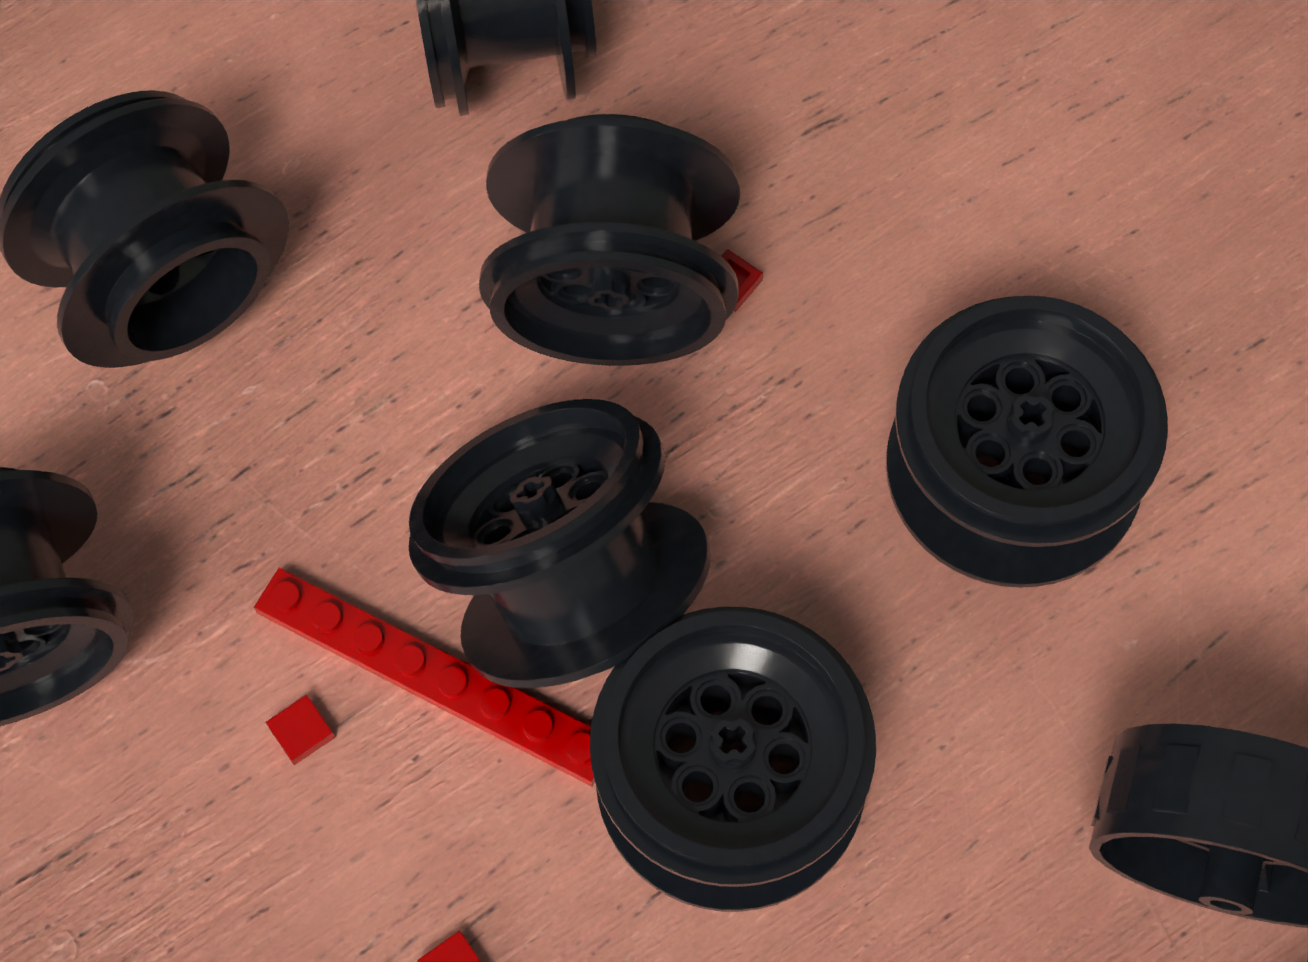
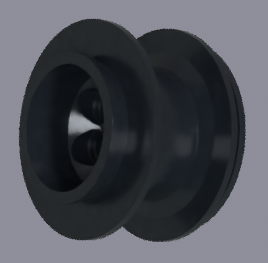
M416 0L435 107H445V100L457 98L460 116L469 115L465 85L470 68L556 56L565 99L571 100L576 98L572 53L585 51L587 58L596 57V35L592 0Z
M155 90L125 93L97 102L73 114L36 142L16 165L0 196V251L9 267L23 280L44 287H66L57 313L58 334L71 355L85 364L103 368L127 367L170 358L200 346L230 326L246 311L258 296L284 251L289 232V219L283 203L273 191L259 183L247 180H222L229 161L230 147L228 135L214 113L199 103L186 100L173 93Z
M597 114L576 117L531 129L508 141L490 161L486 176V190L489 200L503 218L518 229L526 232L496 248L484 261L479 277V291L484 303L490 309L491 318L497 328L509 339L529 350L565 361L591 365L630 366L658 363L691 354L711 343L721 333L725 321L733 313L737 305L738 280L734 270L723 257L707 246L697 242V240L708 236L722 227L732 217L739 205L740 179L733 163L718 148L689 132L651 119L621 114Z
M1012 296L988 300L961 310L943 321L929 333L911 356L903 373L896 401V416L890 431L886 452L887 482L895 508L908 531L928 553L952 570L969 578L988 584L1018 588L1039 587L1073 578L1098 564L1121 542L1132 525L1141 500L1153 484L1161 467L1167 444L1168 416L1160 383L1146 357L1121 330L1102 316L1075 303L1044 296ZM984 414H987L990 420L983 422L974 419ZM1073 446L1078 457L1066 454L1062 447ZM981 455L991 456L998 461L999 465L995 467L985 466L978 461L977 457ZM1036 473L1046 483L1034 485L1025 479L1024 474Z
M575 399L544 405L511 417L479 434L447 458L424 483L413 502L409 516L410 537L408 546L412 564L420 577L430 586L451 594L474 595L463 617L460 635L461 644L465 656L475 671L491 682L515 688H541L577 681L606 671L630 658L647 640L661 630L676 623L694 602L704 585L711 562V548L707 535L699 521L685 510L673 505L649 502L654 496L664 473L665 451L654 428L646 421L633 416L623 406L600 399Z
M0 467V726L35 716L85 692L113 671L121 662L128 649L129 641L127 634L133 623V611L126 594L119 588L103 581L86 578H66L62 564L73 556L88 540L95 528L98 513L93 496L83 484L75 479L53 472Z
M726 606L702 609L682 615L676 623L661 630L647 640L630 658L615 665L598 696L590 730V756L601 816L608 835L626 863L652 887L682 903L707 910L743 912L774 906L794 898L820 881L836 865L851 843L861 820L875 768L876 733L871 708L860 681L841 654L824 638L810 628L783 615L756 608ZM724 710H727L726 712H724V713L721 714V715H712V714H709V713L716 712V711H724ZM752 715L761 716L774 724L768 726L761 725L756 722ZM678 734L688 735L695 741L694 747L685 753L672 751L667 743L673 736ZM737 740L742 742L741 753L735 749L729 751L728 754L723 752V741L731 745ZM777 755H787L796 761L798 767L791 773L780 774L771 768L769 761ZM703 782L709 786L712 793L705 801L694 802L686 798L683 791L690 783ZM751 792L757 794L762 799L764 805L756 812L747 813L736 806L735 799L742 793Z

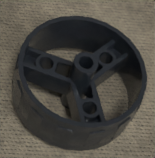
M1147 724L1128 728L1116 735L1111 755H1109L1105 765L1091 824L1094 827L1089 849L1093 857L1108 869L1132 882L1187 903L1247 919L1308 928V748L1271 737L1205 725Z

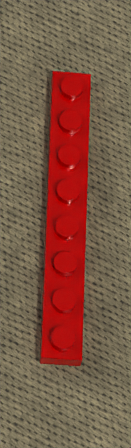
M281 568L277 569L253 607L257 614L593 787L595 780L590 756V726L514 687L491 682L482 677L471 665Z

